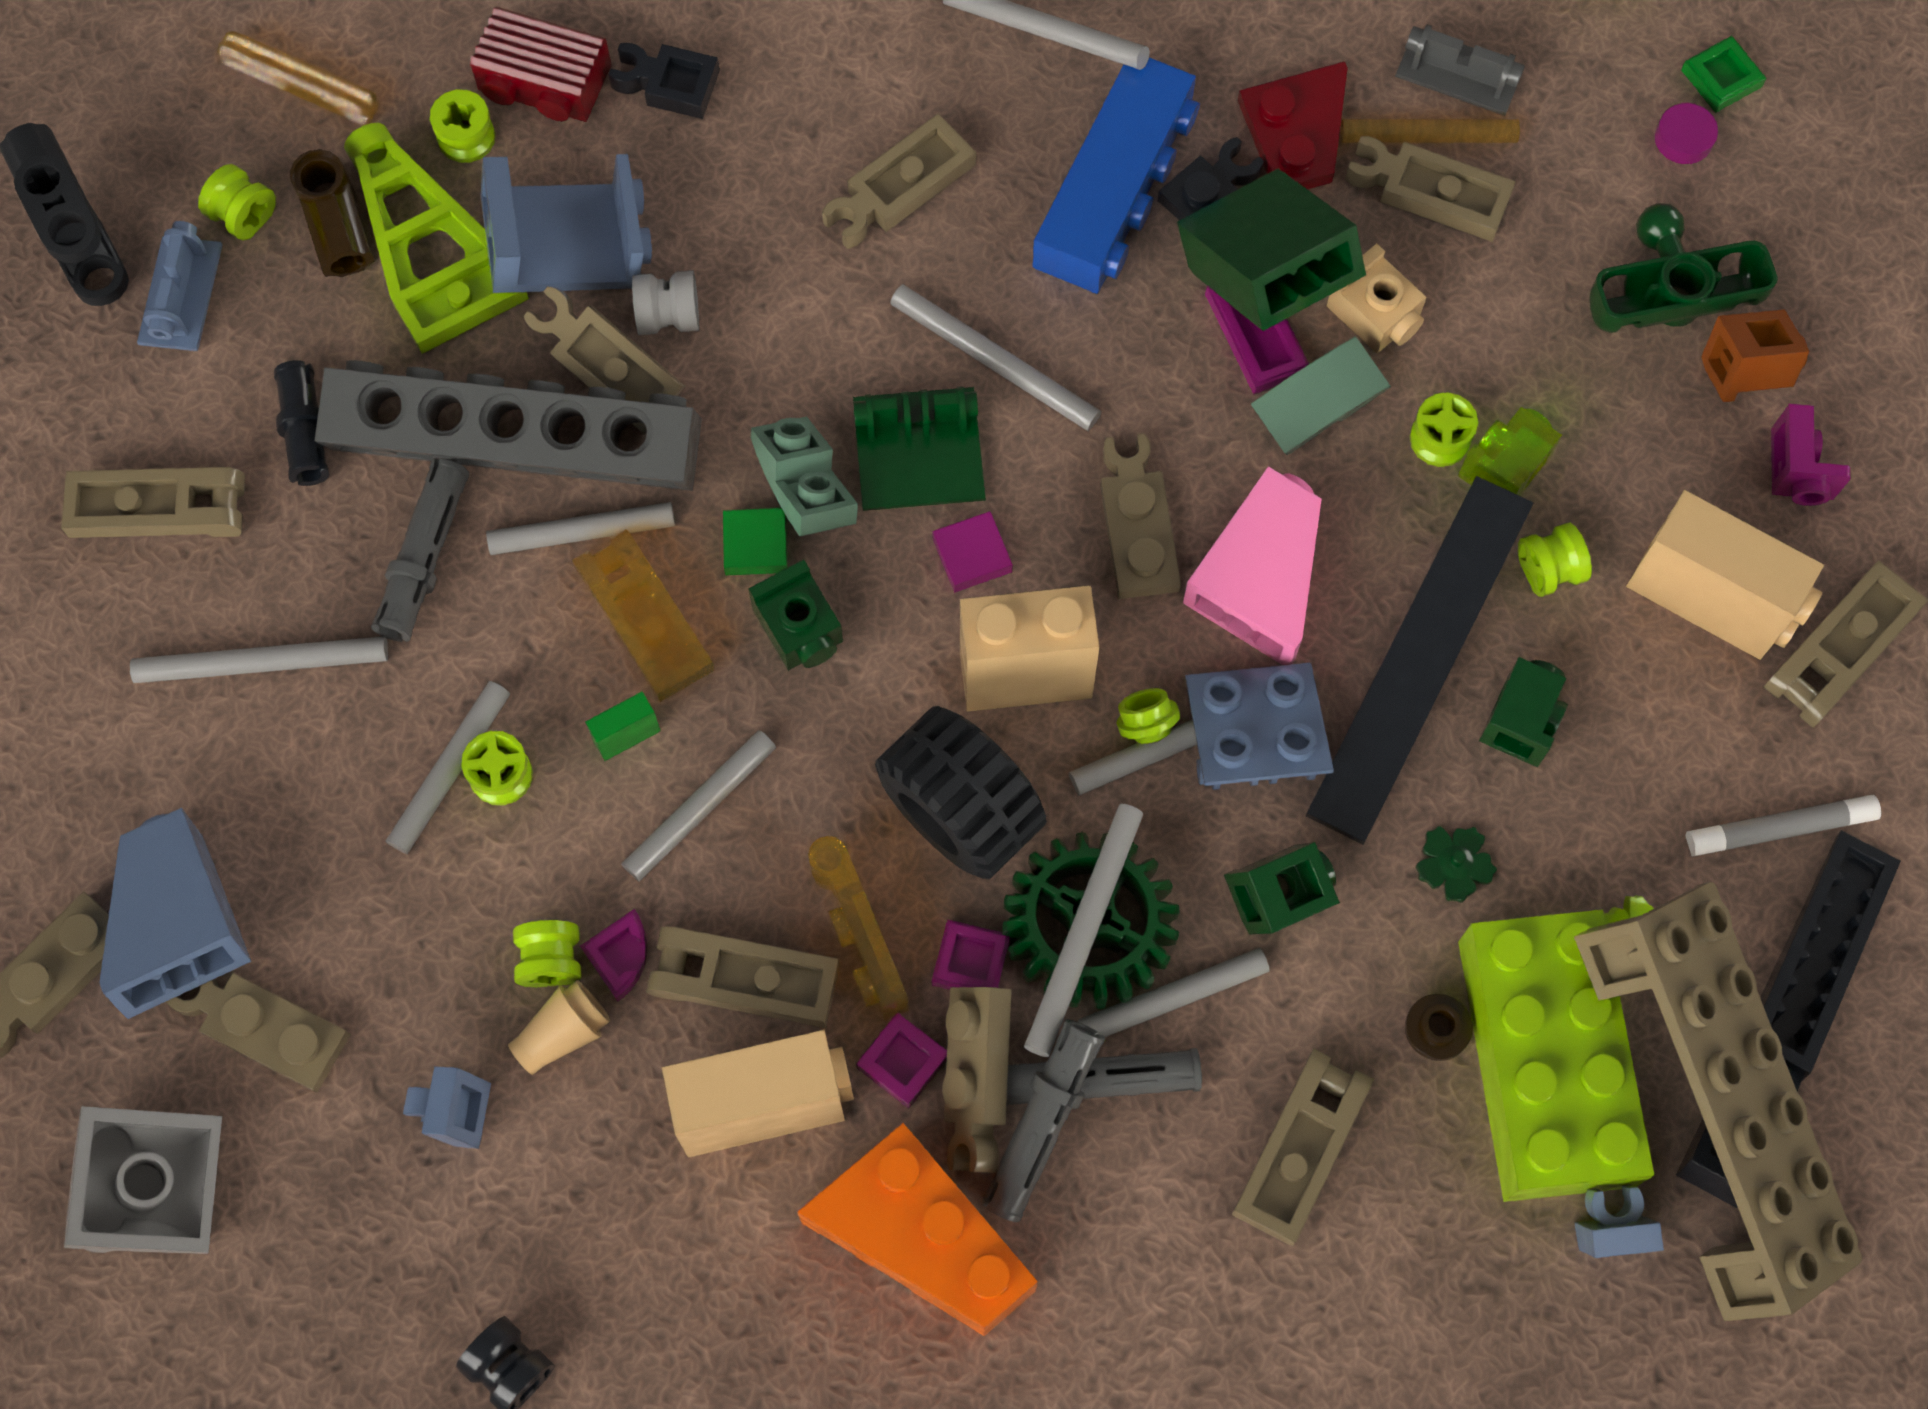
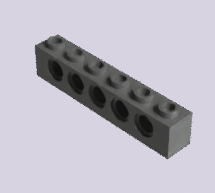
M356 360L346 361L345 370L324 367L315 441L330 450L422 461H432L433 459L439 461L440 458L466 466L693 491L702 418L693 407H686L687 399L669 394H650L649 403L625 400V392L605 387H590L588 396L564 394V385L540 380L528 381L527 389L504 387V379L485 374H467L466 383L443 380V372L421 367H407L406 376L383 374L384 367L379 364ZM399 396L402 406L398 417L388 424H380L378 411L381 404L390 397ZM460 403L463 414L459 424L451 430L440 431L438 417L441 410L449 404ZM510 410H522L524 422L520 431L512 437H500L498 423L501 417ZM573 416L583 417L585 420V431L582 437L572 444H560L558 431L561 424ZM632 423L645 424L647 436L644 443L633 451L620 450L618 441L621 431Z

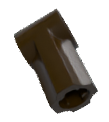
M322 149L309 150L301 154L293 162L290 170V181L299 197L325 277H345L364 271L375 260L356 204L355 191L341 161L330 151ZM323 183H334L324 192H313Z

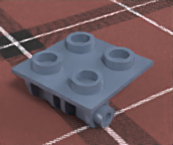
M1311 663L1185 675L1200 758L1196 761L1199 785H1211L1212 790H1218L1221 784L1249 782L1250 786H1257L1259 780H1268L1269 784H1277L1279 778L1306 776L1307 780H1315L1318 774L1333 773L1334 769Z

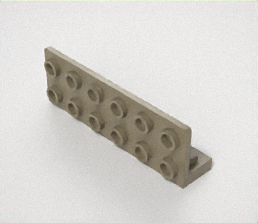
M1708 882L1688 890L1641 916L1589 928L1574 936L1598 1000L1652 989L1751 1239V1242L1714 1246L1699 1257L1724 1321L1792 1315L1862 1262V1255L1858 1248L1856 1232L1847 1220L1834 1187L1831 1169L1821 1154L1808 1121L1806 1105L1797 1093L1782 1055L1780 1039L1771 1027L1758 994L1755 976L1747 966L1732 928L1729 910L1722 902L1715 883Z

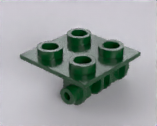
M960 386L954 389L930 391L924 389L918 392L902 391V393L865 394V396L853 397L863 511L986 501L977 420L978 402L974 387L964 388Z

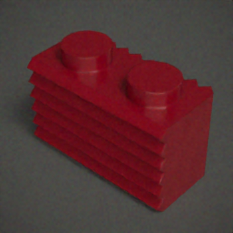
M497 6L493 8L492 16L488 19V26L484 27V33L480 36L479 45L475 47V54L471 56L470 61L477 88L489 100L507 106L512 105L514 101L533 106L545 117L560 122L567 121L568 118L587 122L612 65L606 38Z

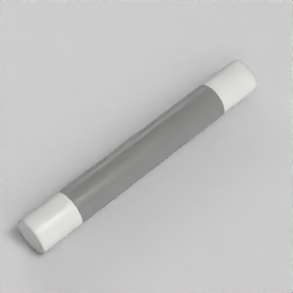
M1872 794L1686 832V839L1691 856L1694 857L1879 820L1881 817V806L1878 798Z

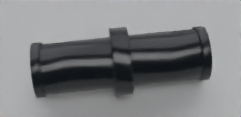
M292 360L281 363L274 369V378L277 383L281 410L276 417V427L279 435L285 438L290 482L295 483L298 481L300 486H311L324 482L330 474L326 463L324 446L315 441L319 412L314 383L315 373L310 363L305 366V361Z

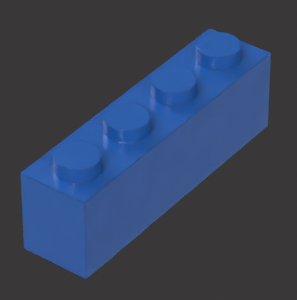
M1152 58L1148 59L1146 66L1141 70L1123 65L1034 239L1033 268L1096 294L1099 293L1107 276L1117 279L1129 252V245L1125 244L1124 241L1131 228L1138 231L1143 228L1151 210L1153 197L1148 195L1154 180L1161 183L1166 181L1177 150L1171 148L1178 133L1188 136L1195 123L1200 108V103L1193 100L1195 75Z

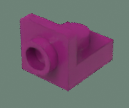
M1789 403L1771 428L1772 495L1792 496L1794 503L1804 506H1816L1824 504L1829 500H1834L1851 480L1850 466L1818 463L1822 453L1823 437L1821 430L1814 429V406Z

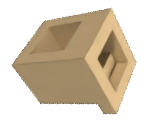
M1376 243L1362 255L1366 276L1329 295L1326 306L1378 354L1392 341L1398 346L1403 345L1419 330L1424 322L1421 312L1427 297L1384 258L1385 250ZM1376 294H1378L1379 296H1381L1384 300L1379 299V298L1376 296Z

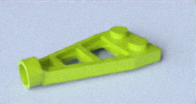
M370 123L363 125L347 137L344 149L358 170L390 298L422 354L529 299L527 292L493 293L485 229L394 141L384 124ZM411 185L429 205L430 209L395 226L384 204V198ZM438 230L447 233L463 248L465 258L424 279L417 278L413 273L408 255L409 245Z

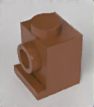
M1783 309L1718 316L1701 358L1705 371L1722 401L1732 402L1735 401L1738 392L1794 387L1802 368L1806 365L1810 351L1805 338L1799 334L1786 310Z

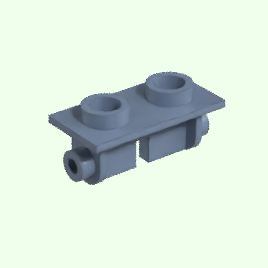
M175 221L172 229L166 230L164 236H162L137 340L138 345L198 351L223 245L217 241L201 240L196 235L197 227L189 222Z

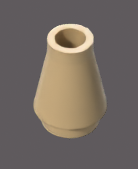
M576 980L568 988L560 985L519 1036L508 1044V1047L521 1066L528 1073L534 1075L549 1063L602 1037L600 1029L610 1022V1018L591 991L582 982Z

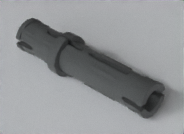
M440 458L439 461L436 459L431 461L430 469L425 479L426 482L410 520L401 550L398 553L397 559L390 561L385 573V577L388 580L385 594L371 625L374 632L381 636H386L387 639L398 642L403 640L406 642L410 641L425 595L432 593L437 581L434 574L436 562L450 529L459 498L470 475L464 466L451 460Z
M1065 1020L1049 1060H1047L1043 1071L1035 1072L1030 1087L1034 1091L1028 1101L1027 1108L1000 1161V1166L993 1181H991L986 1194L981 1200L982 1206L987 1207L986 1209L991 1213L1012 1222L1021 1221L1030 1195L1045 1168L1072 1108L1078 1109L1084 1098L1081 1088L1101 1045L1105 1041V1037L1100 1035L1098 1031L1077 1021Z
M1191 1048L1187 1051L1095 1058L1081 1088V1091L1084 1093L1083 1099L1136 1096L1140 1094L1193 1090V1092L1201 1091L1202 1072L1198 1049ZM1047 1062L1008 1065L1006 1107L1008 1105L1029 1103L1028 1101L1034 1091L1030 1087L1035 1072H1042Z

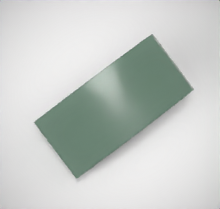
M1355 336L1281 382L1251 403V406L1283 452L1288 456L1338 420L1342 422L1391 388V386Z
M807 416L785 418L776 423L751 428V441L766 479L782 510L799 536L856 524L858 503L831 470L833 449Z

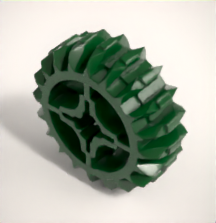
M1083 831L1077 833L1075 850L1070 852L1065 843L1056 838L1050 843L1052 861L1035 851L1029 855L1028 864L1035 875L1025 871H1016L1013 875L1012 884L1022 894L1013 893L1005 896L1003 908L1016 916L1003 921L1002 931L1003 935L1010 936V938H1021L1009 947V957L1012 961H1022L1033 957L1023 970V978L1026 982L1036 981L1044 972L1049 975L1044 985L1043 995L1060 953L1059 955L1056 954L1047 945L1040 933L1036 919L1038 906L1042 904L1053 910L1052 917L1060 921L1069 933L1085 890L1077 891L1065 885L1058 889L1054 885L1074 875L1092 874L1107 834H1103L1099 848H1089L1087 834ZM1132 842L1091 950L1106 948L1117 954L1122 949L1129 954L1109 965L1084 966L1069 1004L1070 1007L1077 1008L1079 1006L1082 990H1093V1004L1095 1008H1105L1107 988L1113 987L1117 998L1121 1002L1126 1003L1131 1000L1133 995L1132 986L1129 981L1130 977L1140 987L1149 989L1153 985L1155 978L1147 965L1156 969H1166L1170 962V955L1160 946L1167 947L1177 943L1179 931L1165 923H1170L1178 918L1180 913L1179 905L1161 901L1172 892L1173 885L1169 879L1149 881L1153 878L1158 868V862L1155 858L1146 859L1138 866L1133 863L1138 850V846L1134 842ZM1122 886H1125L1133 894L1140 905L1145 925L1143 936L1129 929L1131 922L1124 919L1114 906Z

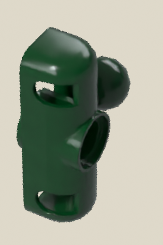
M1656 203L1645 208L1638 217L1636 227L1637 237L1648 248L1657 250L1660 258L1603 269L1598 273L1591 288L1589 303L1595 324L1601 330L1609 333H1616L1622 326L1631 324L1637 328L1658 324L1680 327L1692 323L1700 316L1731 311L1740 303L1749 302L1750 305L1754 306L1761 304L1773 291L1778 277L1769 250L1763 243L1758 241H1744L1685 252L1680 241L1685 230L1683 215L1671 204ZM1741 253L1739 274L1722 277L1721 272H1718L1720 260L1729 254ZM1626 275L1624 296L1606 299L1603 290L1604 283L1614 276ZM1672 287L1682 288L1686 292H1688L1689 295L1680 294L1677 291H1675Z

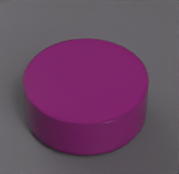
M1680 103L1668 108L1663 113L1655 130V143L1659 151L1669 160L1680 164H1693L1706 158L1718 137V125L1713 115L1705 108L1692 103Z

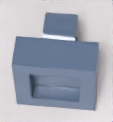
M434 1066L430 1089L408 1087L403 1114L406 1116L422 1117V1134L452 1146L479 1149L491 1083L459 1068Z
M1622 1185L1624 1205L1615 1214H1609L1606 1211L1603 1191L1596 1188L1587 1190L1585 1207L1588 1214L1594 1220L1574 1222L1579 1251L1594 1258L1664 1251L1661 1224L1642 1216L1644 1198L1638 1187Z

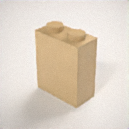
M1684 490L1653 538L1626 587L1761 660L1774 643L1785 648L1799 624L1803 626L1813 612L1823 593L1814 588L1813 585L1824 564Z
M1091 586L960 599V658L967 711L1081 700L1093 697L1099 640Z
M825 1030L662 1067L675 1136L688 1158L845 1121L841 1103L854 1100L843 1047L829 1049Z

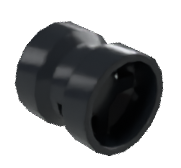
M506 1316L497 1319L480 1333L463 1352L456 1364V1368L470 1382H481L490 1391V1402L497 1409H519L548 1379L555 1367L539 1349L529 1350L521 1342V1331Z

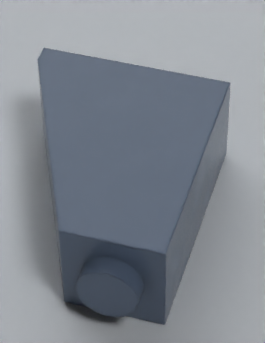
M182 808L169 814L151 817L140 827L121 835L119 839L99 983L103 994L127 1019H130L252 962L204 838Z

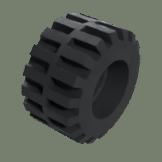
M933 706L875 761V767L883 788L912 826L953 864L965 872L982 879H991L1047 823L1046 814L1037 792L1014 761L975 724L944 707Z

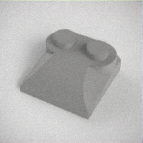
M82 1106L74 1148L64 1248L85 1249L94 1253L133 1251L208 1254L222 1116Z

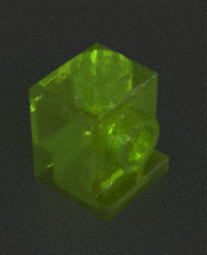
M1520 407L1507 425L1499 419L1496 420L1479 444L1473 445L1467 453L1458 477L1472 485L1475 477L1478 476L1521 496L1550 460L1562 434L1554 430L1549 420L1541 413L1533 409Z

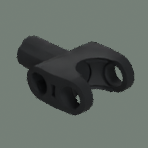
M26 123L15 127L6 134L5 139L0 143V150L14 177L15 190L42 243L53 258L57 259L71 287L84 303L91 306H104L113 303L127 289L129 282L127 271L103 224L79 185L52 130L45 124ZM109 268L114 271L113 280L104 289L89 290L84 287L86 278L94 270Z

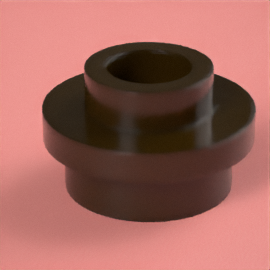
M1431 994L1422 997L1411 1007L1406 1016L1405 1034L1409 1044L1418 1054L1430 1060L1446 1061L1458 1056L1467 1047L1472 1037L1473 1025L1469 1012L1461 1002L1445 994ZM1435 1015L1446 1018L1450 1023L1451 1033L1448 1036L1435 1035L1429 1028V1018Z

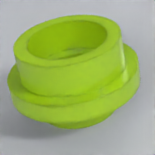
M1159 688L1144 689L1130 694L1119 703L1120 716L1116 724L1122 737L1135 739L1136 742L1141 744L1153 743L1164 739L1171 733L1172 727L1180 719V711L1177 703L1168 698L1165 690Z

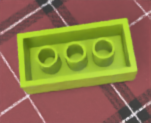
M1603 909L1471 923L1458 941L1503 1202L1586 1193L1588 1189L1594 1188L1608 1191L1622 1189V1185L1637 1187L1654 1176L1620 996L1598 1000L1574 936L1589 928L1606 924Z

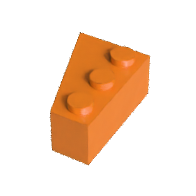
M904 1123L797 1212L803 1225L833 1241L863 1262L888 1275L983 1336L1029 1298L1037 1288L1038 1281Z

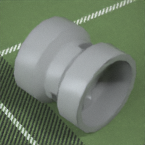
M694 270L677 271L671 276L669 281L657 279L652 273L632 276L634 316L638 335L657 334L661 328L668 327L669 325H674L680 332L699 331L698 295Z

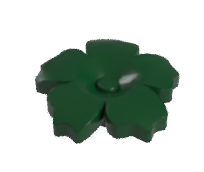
M1441 826L1426 833V843L1422 848V852L1431 858L1421 860L1415 867L1420 881L1428 883L1432 889L1439 888L1445 881L1444 893L1446 900L1463 903L1467 896L1475 893L1476 885L1474 882L1485 885L1492 882L1497 868L1491 863L1490 854L1485 852L1476 854L1485 841V836L1480 834L1476 827L1467 830L1457 828L1452 838Z

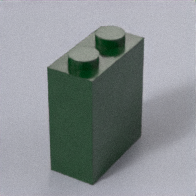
M1279 168L1177 222L1187 264L1192 273L1262 331L1366 276L1356 224Z

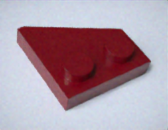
M1345 61L1239 90L1237 101L1259 156L1264 160L1263 166L1267 174L1279 168L1306 189L1332 183L1335 173L1348 71Z

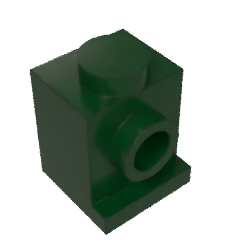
M804 559L748 588L752 610L788 671L800 664H803L805 668L818 666L836 653V645L843 642L841 624L813 579L810 568ZM803 609H807L810 612L808 617L802 621L796 622L788 618Z
M1518 657L1503 685L1479 742L1538 768L1555 739L1553 736L1568 706V703L1558 699L1566 681L1564 672L1557 666L1542 660L1527 661Z
M1316 842L1293 845L1241 869L1224 874L1241 920L1249 935L1275 933L1340 903L1334 890L1336 885L1334 868L1328 857L1318 850ZM1277 875L1284 878L1288 884V893L1285 897L1276 877Z

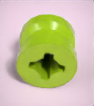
M455 89L444 93L435 100L430 109L429 120L436 135L439 148L448 159L458 163H471L482 159L491 151L495 143L496 133L484 99L475 92ZM462 121H469L470 125H464Z
M234 164L223 165L215 170L205 182L198 198L200 212L210 220L225 222L227 231L240 240L251 239L273 215L276 206L274 192L259 182L250 183L247 173Z
M1438 393L1427 398L1419 407L1416 420L1411 428L1409 438L1412 450L1419 459L1437 467L1452 466L1461 461L1467 454L1471 441L1474 439L1477 431L1478 418L1476 410L1465 398L1453 393ZM1436 429L1441 434V440L1431 431Z
M1571 522L1555 526L1551 535L1540 537L1537 534H1532L1520 538L1518 542L1519 563L1532 591L1538 597L1554 593L1559 584L1569 582L1572 585H1578L1589 581L1591 578L1592 565L1587 545L1582 534Z
M488 731L477 735L468 743L462 754L461 767L467 782L482 801L491 805H507L516 802L526 794L532 783L533 769L522 744L513 735L504 731ZM510 766L512 769L508 771L502 780L501 774Z
M562 920L532 921L516 926L513 929V943L520 949V962L514 968L515 983L524 987L536 988L571 985L576 980H580L581 965L574 959L573 947L580 940L579 926Z

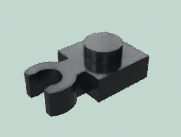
M619 44L620 62L633 65L635 68L628 72L610 69L608 75L611 88L623 94H633L644 89L647 106L703 119L720 72L718 57L662 44L658 57L654 58L647 56L644 49L636 44Z
M1238 137L1232 138L1221 147L1216 164L1212 166L1200 155L1159 190L1157 201L1180 221L1238 190L1236 186H1245L1257 180L1262 172L1264 160L1257 157L1247 166L1234 164L1231 159L1240 152L1242 141Z

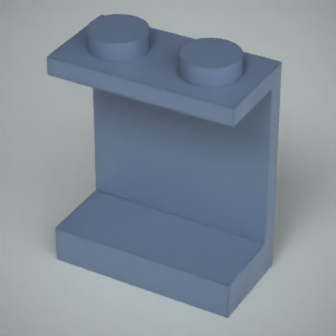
M628 154L616 155L612 184L511 186L508 158L483 157L480 196L493 293L542 292L547 286L555 287L562 291L632 289V276L640 274L642 264L651 263L652 243L649 228H640L638 215H642L644 210L643 184L641 179H632Z

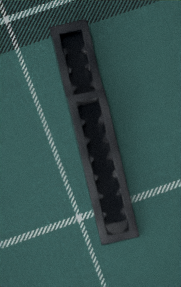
M1478 476L1475 477L1332 762L1334 771L1333 773L1326 774L1306 813V817L1364 845L1534 502Z
M1842 830L1834 840L1760 996L1771 1027L1780 1039L1782 1055L1797 1091L1801 1082L1813 1070L1901 862L1897 858ZM1702 1119L1676 1176L1738 1208L1705 1122Z

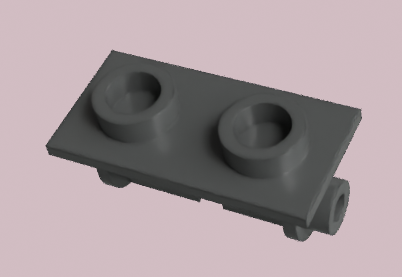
M1426 24L1425 29L1413 26L1406 43V51L1395 77L1501 115H1506L1525 68L1524 64L1514 61L1516 55L1510 53L1508 57L1477 45L1474 48L1464 45L1463 40L1432 30L1433 26Z

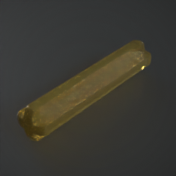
M236 31L227 32L223 41L218 45L217 53L221 57L223 64L360 125L369 124L378 111L379 102L374 92Z

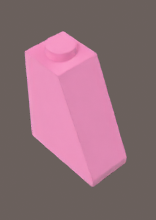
M1268 466L1188 580L1183 604L1281 665H1291L1296 659L1303 638L1322 499L1315 495L1312 488L1301 478L1287 473L1282 475Z

